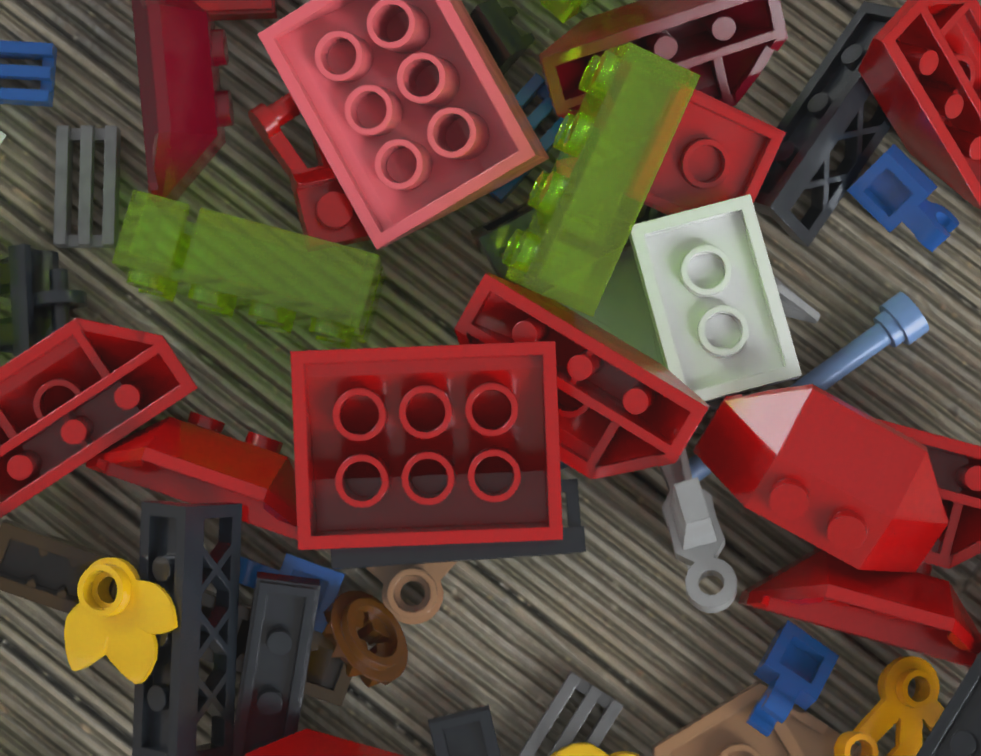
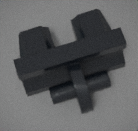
M27 244L8 246L9 257L0 260V297H11L12 317L0 319V352L12 353L15 357L69 323L70 310L87 306V292L69 290L68 269L59 268L58 252L36 250Z

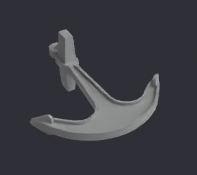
M630 241L534 291L559 302L665 366ZM774 276L785 317L814 324L817 323L821 316L820 313ZM685 447L675 464L659 466L669 490L662 506V515L671 536L675 558L685 563L688 568L685 585L686 595L690 603L700 611L718 613L728 608L734 601L737 593V578L732 567L724 560L717 558L725 546V538L716 517L711 494L701 488L698 477L692 479ZM707 576H715L722 581L724 586L719 593L708 595L699 588L700 581Z

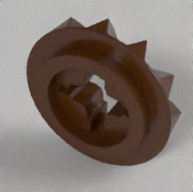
M347 591L334 599V602L323 612L328 625L322 634L333 643L335 648L331 657L341 658L346 665L347 676L359 675L362 682L368 688L379 683L386 686L397 679L406 668L408 648L402 628L394 615L381 601L362 591Z

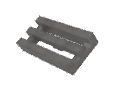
M57 125L53 245L57 248H118L121 130L118 126L105 125V128H95L93 125H81V128H71L69 125ZM74 143H80L78 235H71ZM95 143H104L102 235H92Z
M570 671L518 756L535 755L575 689L585 696L548 756L572 743L596 702L605 709L585 742L599 747L624 705Z

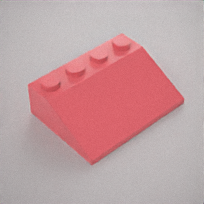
M310 0L257 34L376 250H380L493 192L549 159L461 0Z

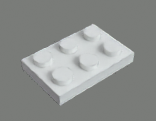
M751 194L633 224L628 227L629 239L664 365L702 400L710 402L725 396L737 395L802 376Z

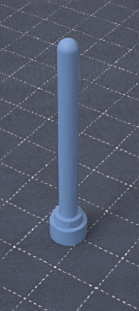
M898 292L879 306L880 314L873 318L874 326L789 387L813 384L825 391L889 344L894 348L902 342L910 345L929 331V325L915 303L903 292ZM696 454L688 459L692 479L698 477L700 482L712 473Z

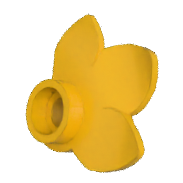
M117 557L99 559L91 564L81 575L77 587L79 603L70 611L65 620L64 640L69 665L73 671H79L91 666L106 655L109 661L128 680L134 684H141L150 675L157 661L159 645L156 634L168 633L178 627L174 603L166 590L159 584L141 580L137 570L128 561ZM113 579L117 585L115 600L112 599L109 593V586Z

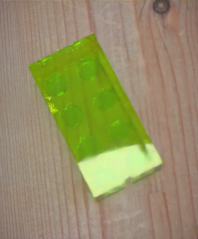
M631 42L605 50L602 57L593 55L579 84V90L586 92L576 116L568 113L556 134L553 148L560 150V154L552 172L549 174L542 171L530 193L527 205L535 208L530 226L526 228L525 232L517 228L505 249L502 263L509 266L505 275L506 279L593 317L701 75Z
M133 189L112 263L128 276L127 284L139 288V294L169 303L174 302L176 294L187 296L189 301L198 304L197 309L225 318H232L235 309L247 312L248 316L257 319L256 325L280 333L291 334L293 325L307 328L310 333L316 335L315 341L340 349H350L352 341L363 344L368 343L386 278L380 255L202 207L200 208L197 222L193 223L186 221L190 209L189 204Z

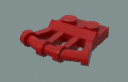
M290 92L269 106L260 103L249 110L248 116L253 127L290 179L308 253L371 240L311 130L310 134L318 166L307 168L281 131V126L301 114Z

